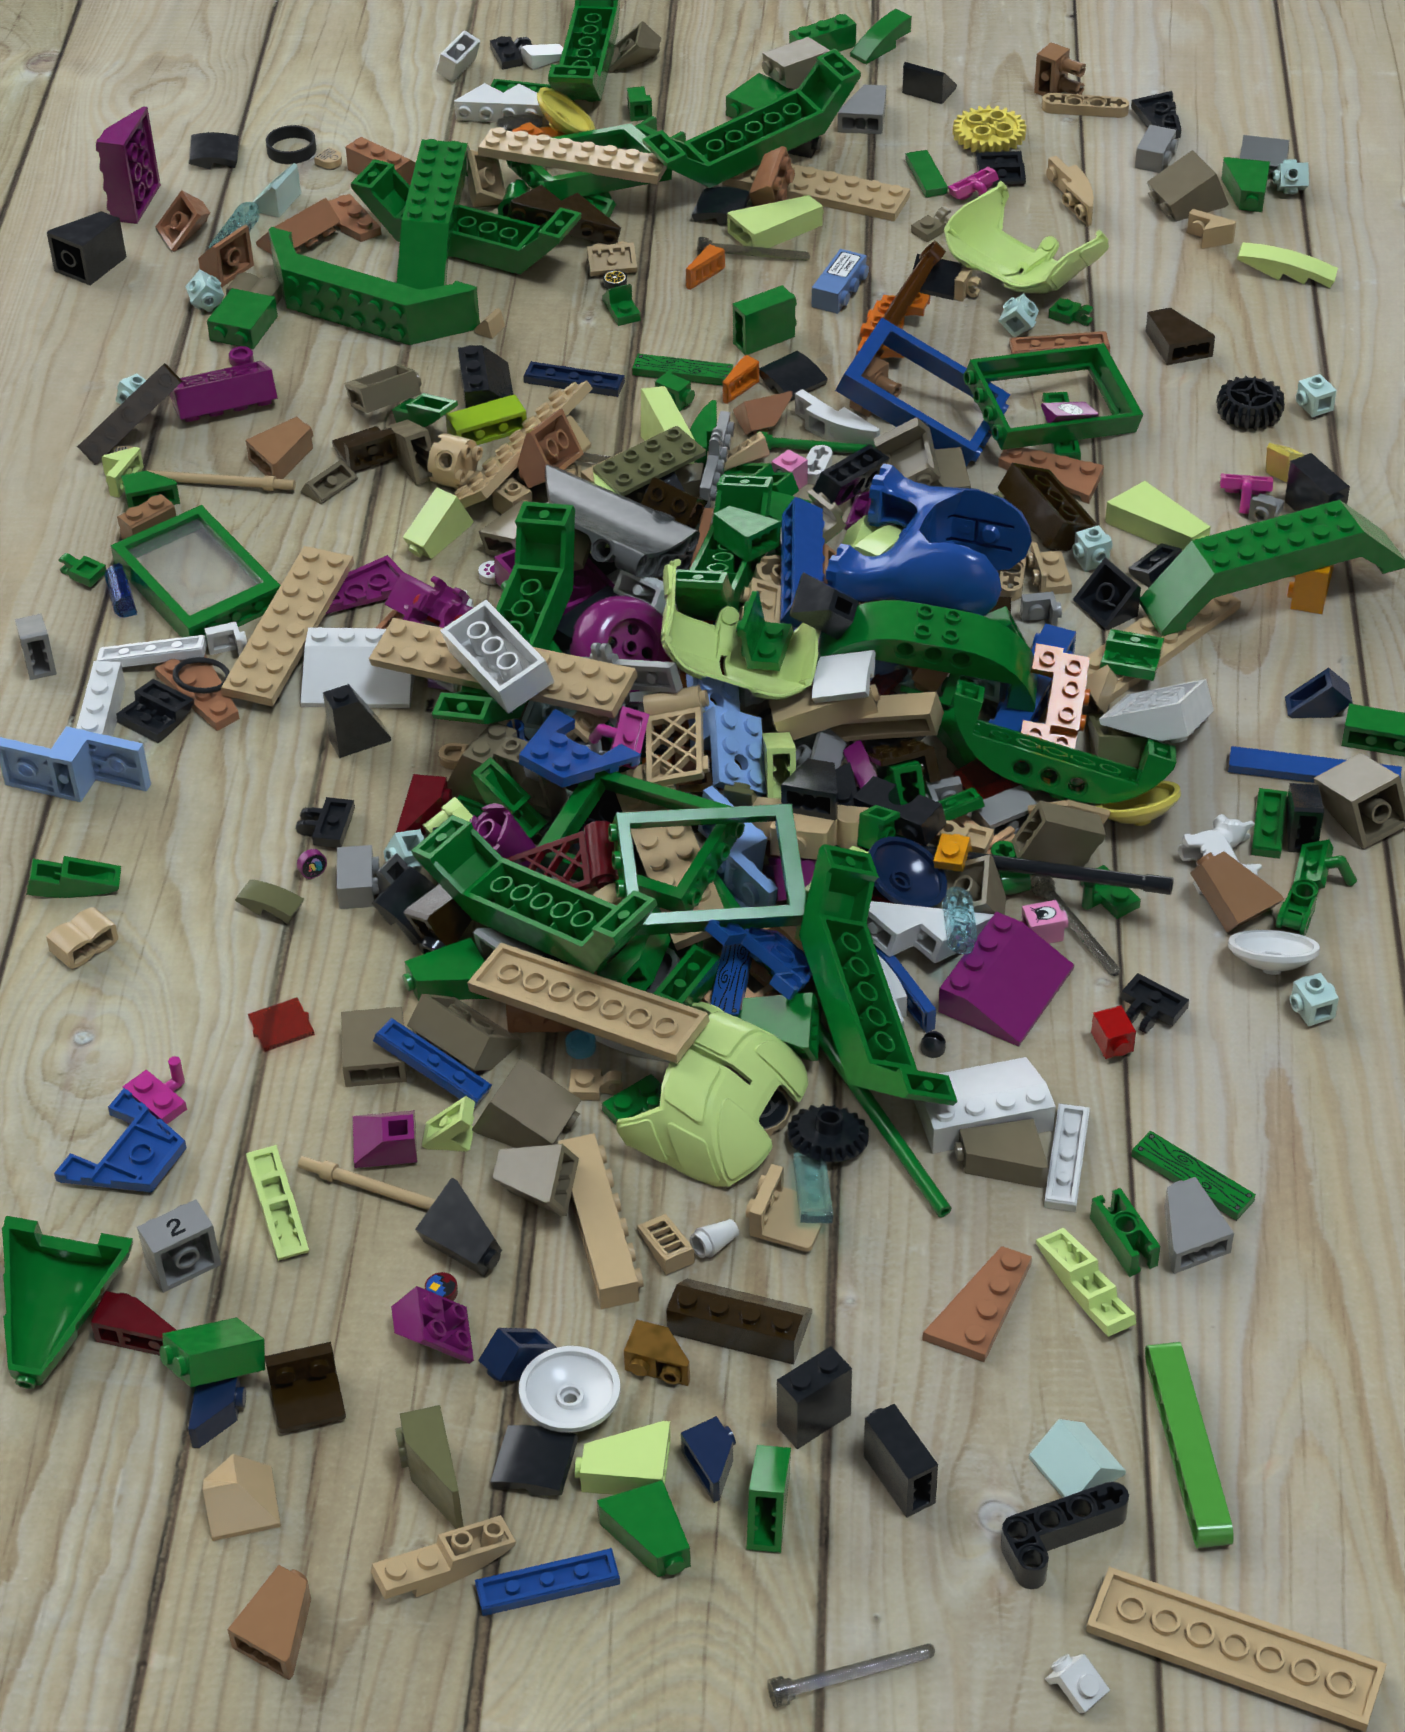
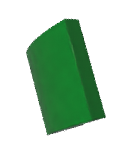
M1110 629L1100 668L1108 665L1117 675L1154 681L1164 638Z

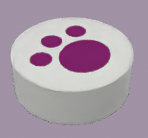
M494 561L482 563L478 569L480 581L487 585H496Z

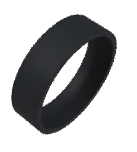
M282 126L271 131L266 137L267 154L271 160L277 163H301L313 157L317 150L314 132L304 126ZM289 138H300L310 142L308 146L296 151H280L272 147L275 143Z

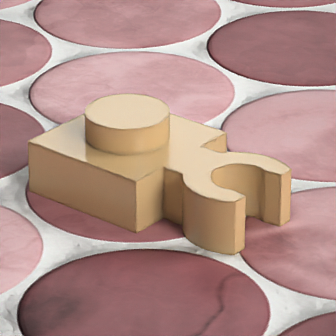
M946 820L944 831H940L939 840L942 833L960 834L970 837L972 852L986 854L994 838V829L966 822L963 828L959 827L954 821Z

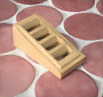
M762 432L756 433L730 450L724 470L769 456V449Z
M666 1214L637 1225L638 1232L665 1275L695 1263L694 1249ZM660 1226H664V1227L661 1228V1229H658V1230H656V1231H654V1232H650L651 1230H653V1229H655V1228H658V1227H660ZM665 1233H668V1234H669V1235H666V1236L661 1237V1238H659V1239H656V1238H655V1237H658V1236H660V1235H662V1234H665ZM673 1240L672 1243H669V1244H667V1245H665V1246H661L662 1244L667 1243V1242ZM678 1248V1250L667 1253V1251Z

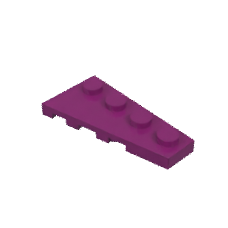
M388 555L350 571L326 614L388 599L403 571Z

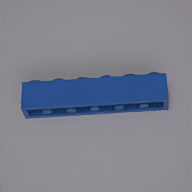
M794 497L782 514L780 621L792 624L796 628L802 622L789 616L801 575L804 572L822 582L825 578L823 573V563L825 560V556H823V546L825 543L823 538V528L825 525L823 509L798 497Z
M1045 623L1041 633L1035 634L1031 651L1034 655L1035 646L1038 643L1064 648L1063 653L1074 654L1076 631ZM1038 674L1034 712L1007 708V687L1004 702H999L996 709L995 719H990L989 723L1021 732L1023 720L1038 723L1047 706L1052 678Z

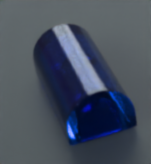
M118 563L110 566L105 571L104 578L115 614L123 618L137 615L138 612L122 564Z

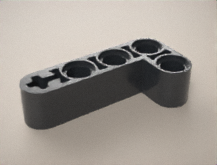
M1106 1482L1006 1518L1002 1526L1000 1547L1016 1581L1026 1589H1038L1043 1586L1047 1578L1049 1561L1047 1551L1123 1524L1126 1520L1129 1493L1126 1487L1118 1482ZM1045 1525H1050L1054 1528H1047ZM1018 1536V1537H1021L1022 1539H1014V1538H1012V1537ZM1026 1565H1035V1566H1037V1567H1036V1568H1031V1567H1028V1566H1026Z

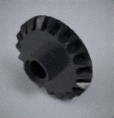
M822 1103L818 1108L810 1105L808 1110L800 1109L798 1114L793 1115L791 1122L788 1123L787 1136L791 1145L808 1158L823 1162H841L852 1159L865 1150L869 1141V1128L865 1126V1120L858 1118V1113H849L847 1107L839 1109L836 1105L825 1106Z

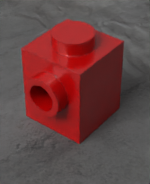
M1122 1005L1093 1013L1091 1034L1105 1059L1134 1052L1136 1030Z

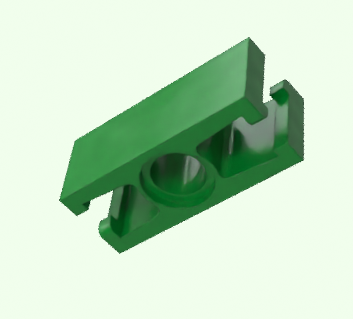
M1118 1188L1112 1191L1111 1207H1108V1210L1103 1205L1105 1203L1103 1195L1092 1198L1090 1219L1128 1276L1131 1277L1141 1271L1139 1267L1140 1253L1138 1250L1146 1258L1149 1269L1157 1267L1161 1246L1122 1189Z

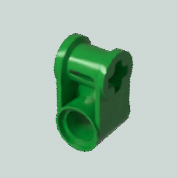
M998 841L992 845V855L1017 858L1011 842ZM997 870L1006 896L1030 891V874Z
M1298 879L1292 884L1288 896L1279 910L1276 920L1277 928L1284 926L1300 931V935H1306L1315 912L1318 886L1314 881Z

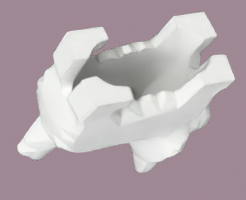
M1224 814L1218 815L1213 821L1214 829L1202 831L1194 835L1184 834L1181 839L1183 844L1179 845L1178 853L1182 861H1197L1212 852L1213 856H1216L1225 851L1239 862L1232 848L1250 838V834L1247 831L1255 823L1253 821L1242 823L1238 819H1228ZM1242 864L1255 875H1258L1257 872L1262 868L1261 864ZM1194 880L1193 884L1198 894H1203Z

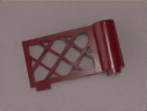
M608 821L591 822L584 827V831L506 858L517 864L528 861L531 863L528 867L529 869L536 871L538 867L545 871V876L550 878L554 876L560 882L581 891L595 886L601 889L619 880L618 870H614L612 866V852L615 851L614 842L609 841L608 825L612 823ZM579 842L580 850L575 858L572 859L566 856L571 845ZM554 852L556 856L548 869L540 865L547 853ZM564 858L571 862L563 877L554 872ZM580 867L583 869L584 880L574 884L569 882L576 869Z

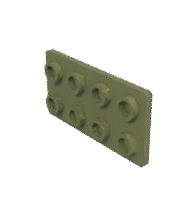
M675 426L593 466V472L617 494L625 496L649 484L653 477L659 479L705 456L706 450L679 426Z

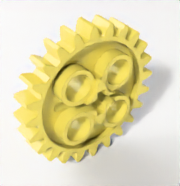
M987 105L986 109H983L981 106H978V110L970 108V112L962 111V115H957V120H954V140L958 141V145H964L963 149L971 148L972 153L976 150L980 152L1010 151V148L1017 149V145H1022V140H1025V120L1021 119V115H1015V111L1007 112L1008 108L999 110V106H996L994 109H991L990 105Z

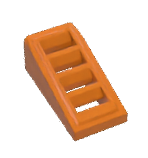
M709 244L686 268L687 289L691 290L725 268V250L723 248Z
M745 355L722 382L724 403L728 404L759 382L758 360Z

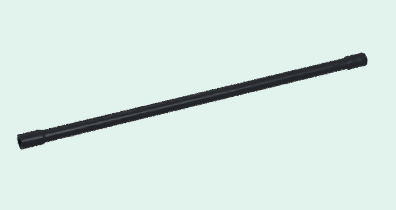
M921 845L935 857L937 847ZM861 847V848H860V849H863V850H865V851L868 852V849H867V848H864V847ZM969 851L967 860L989 854ZM990 854L994 858L997 870L1141 889L1145 892L1171 895L1173 890V877L1133 874Z

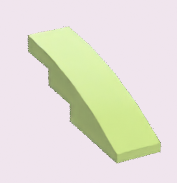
M1243 242L1237 256V260L1277 280L1285 274L1302 284H1305L1308 278L1328 288H1331L1335 282L1338 271L1337 267L1317 258L1293 250L1264 244Z
M898 524L881 527L855 545L854 549L865 556L881 555L893 547L899 538V534L905 528Z
M277 1145L246 1153L251 1176L278 1261L308 1253L309 1248Z
M1065 1228L1036 1239L1038 1248L1066 1289L1108 1337L1136 1325L1135 1313L1118 1298L1116 1286L1099 1271L1098 1260Z

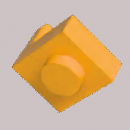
M942 833L933 860L934 868L963 872L969 851L972 852L970 837L960 834Z

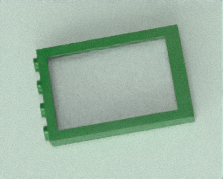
M203 505L110 545L114 565L181 637L205 635L204 628L236 622L239 627L263 616L281 586Z

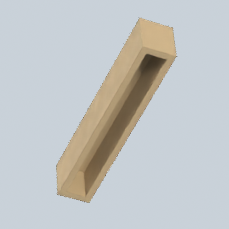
M937 691L881 695V700L876 701L878 713L830 728L844 741L932 736L938 734L944 711ZM772 721L771 726L773 728L774 733H776L777 730L774 725V722Z
M595 1133L559 1140L558 1144H563L579 1158L570 1200L600 1307L605 1309L638 1302L639 1288L644 1287L643 1277L640 1268L634 1269L633 1262L636 1261L633 1243L626 1242L625 1237L629 1236L625 1217L619 1218L618 1212H621L618 1193L612 1194L611 1188L614 1187V1180L611 1169H605L604 1164L607 1163L604 1145H598Z

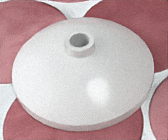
M1276 930L1243 931L1230 936L1228 941V947L1235 956L1248 965L1263 969L1264 973L1277 975L1281 971L1293 970L1310 963L1319 955L1320 945L1309 937Z
M580 1346L557 1347L538 1355L527 1365L519 1382V1398L525 1413L538 1425L557 1432H579L600 1424L614 1411L620 1397V1379L614 1365L597 1351Z

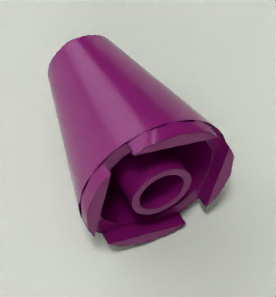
M493 803L481 808L484 812L478 817L474 815L469 821L474 829L505 859L536 848V845L514 816L502 804ZM528 861L519 863V865H522L527 868L531 864Z

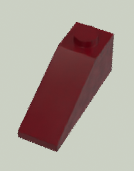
M413 774L396 833L421 829L423 835L427 833L422 824L442 811L441 807L452 799V789H448L447 777Z
M106 1291L91 1320L96 1342L159 1356L160 1347L163 1346V1333L176 1331L173 1326L138 1298L132 1297L127 1293Z

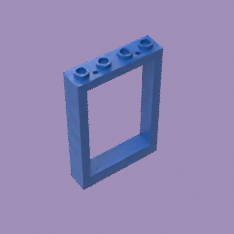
M881 318L845 371L835 391L895 427L918 417L930 428L934 449L961 447L966 467L971 460L976 462L983 451L979 446L985 447L992 436L988 432L992 431L984 419L971 441L862 377L881 345L884 344L973 398L969 386L964 382L966 367ZM987 382L1004 415L1009 407L1006 401L1010 394L993 383Z

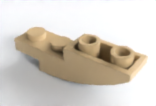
M1057 156L1048 158V168L1046 170L1048 180L1064 193L1062 195L1064 205L1086 226H1090L1092 224L1094 197L1088 178L1077 165L1068 167Z
M500 1515L439 1534L436 1544L372 1563L371 1574L384 1599L410 1591L413 1592L416 1598L443 1588L485 1567L513 1548L516 1541Z

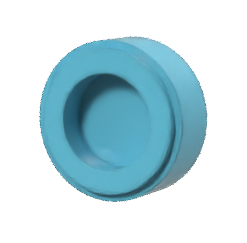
M577 1029L570 1032L565 1039L566 1052L575 1059L588 1058L596 1051V1038L594 1034Z

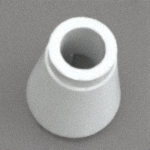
M731 1219L700 1227L690 1236V1244L698 1257L711 1258L739 1235V1229Z

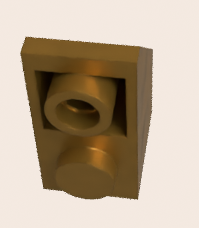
M636 1319L624 1349L625 1370L638 1376L646 1375L661 1379L669 1384L689 1386L690 1362L669 1328Z

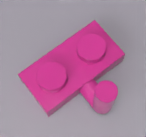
M986 167L948 186L951 196L958 200H964L971 197L975 191H978L979 196L988 192L987 188L991 187L993 182L999 180L994 169Z
M1221 473L1220 488H1225V492L1240 493L1241 489L1239 513L1249 514L1252 494L1259 495L1261 493L1266 495V491L1272 492L1273 477Z
M622 706L619 710L616 727L598 724L589 735V741L596 744L605 736L613 739L610 750L619 744H623L641 753L650 714ZM628 763V764L621 765V766H624V767H627V768H631V769H634V770H635V768L637 767V766L631 767V766L629 765V763Z
M173 1056L168 1060L172 1078L166 1083H162L146 1069L122 1086L132 1093L133 1098L137 1102H142L146 1105L153 1116L157 1119H162L166 1124L187 1110L186 1102L174 1092L185 1083L181 1060L178 1056Z

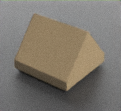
M496 308L475 328L474 332L493 339L505 327L501 310Z

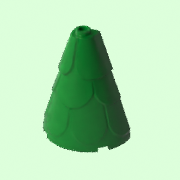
M12 1216L5 1217L2 1237L6 1314L3 1318L8 1371L11 1377L16 1380L15 1383L18 1386L34 1389L35 1385H42L75 1342L78 1337V1330L100 1303L102 1295L128 1260L133 1246V1238L101 1233L98 1244L43 1235L38 1221Z

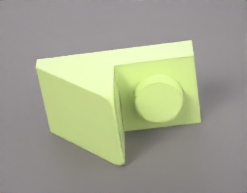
M133 447L102 456L110 496L119 498L123 494L124 489L121 475L141 472L144 466L140 448Z
M465 1096L428 1120L425 1125L422 1147L431 1150L469 1151L473 1137L472 1124L474 1121L475 1101Z

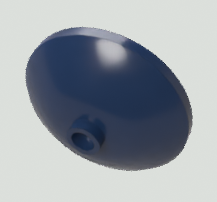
M890 836L879 839L869 849L868 853L872 856L879 876L874 886L891 903L935 908L945 897L947 879L944 870L934 868V856L923 846L906 838Z

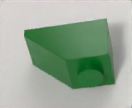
M149 471L121 475L128 509L137 507L148 501L150 497L160 494L172 502L173 505L180 504L177 482L175 480Z

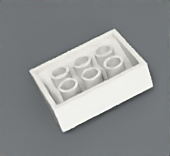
M308 628L304 649L301 707H325L323 692L349 684L370 708H410L415 675L371 665L369 657L386 629Z
M1203 679L1127 694L1099 718L1101 725L1154 740H1170L1171 743H1179L1187 740V736L1193 734L1194 730L1207 720V717L1214 709L1207 680Z
M1027 1057L939 1073L949 1075L958 1101L954 1106L914 1100L933 1154L954 1150V1143L959 1142V1129L1034 1119L1038 1133L1053 1131L1056 1106L1046 1082Z

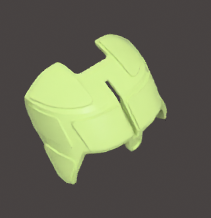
M1002 181L998 182L997 187L962 206L949 219L944 228L948 248L954 258L962 265L973 270L984 271L1001 280L1005 284L1004 287L1022 293H1048L1058 290L1084 268L1097 261L1109 248L1108 238L1101 230H1098L1095 239L1067 253L1059 261H1056L1053 257L1058 251L1059 242L1053 236L1045 237L1037 250L1008 235L1002 229L1004 207L1009 198L1007 186Z
M675 559L670 561L669 565L664 566L663 587L666 606L663 612L661 644L670 659L676 662V665L683 672L700 680L707 676L746 688L755 697L778 700L788 698L811 686L818 660L819 630L802 622L792 634L780 671L748 669L746 659L741 654V637H738L736 632L739 621L737 609L729 606L722 608L718 613L715 625L678 612L675 605L676 568L681 565V560ZM721 655L724 656L723 668L725 675H722L720 668Z
M705 1002L693 1003V1008L708 1012L710 1022L678 1064L670 1061L661 1086L660 1106L633 1117L618 1119L616 1122L617 1132L626 1146H631L661 1163H666L686 1176L715 1187H729L758 1168L772 1150L771 1139L761 1126L759 1118L778 1086H781L795 1102H800L808 1087L807 1071L798 1054L775 1035L738 1017L725 1013L722 1009ZM725 1066L732 1067L735 1071H737L740 1075L747 1079L750 1082V1085L746 1083L742 1078H740L737 1074H735L732 1070Z

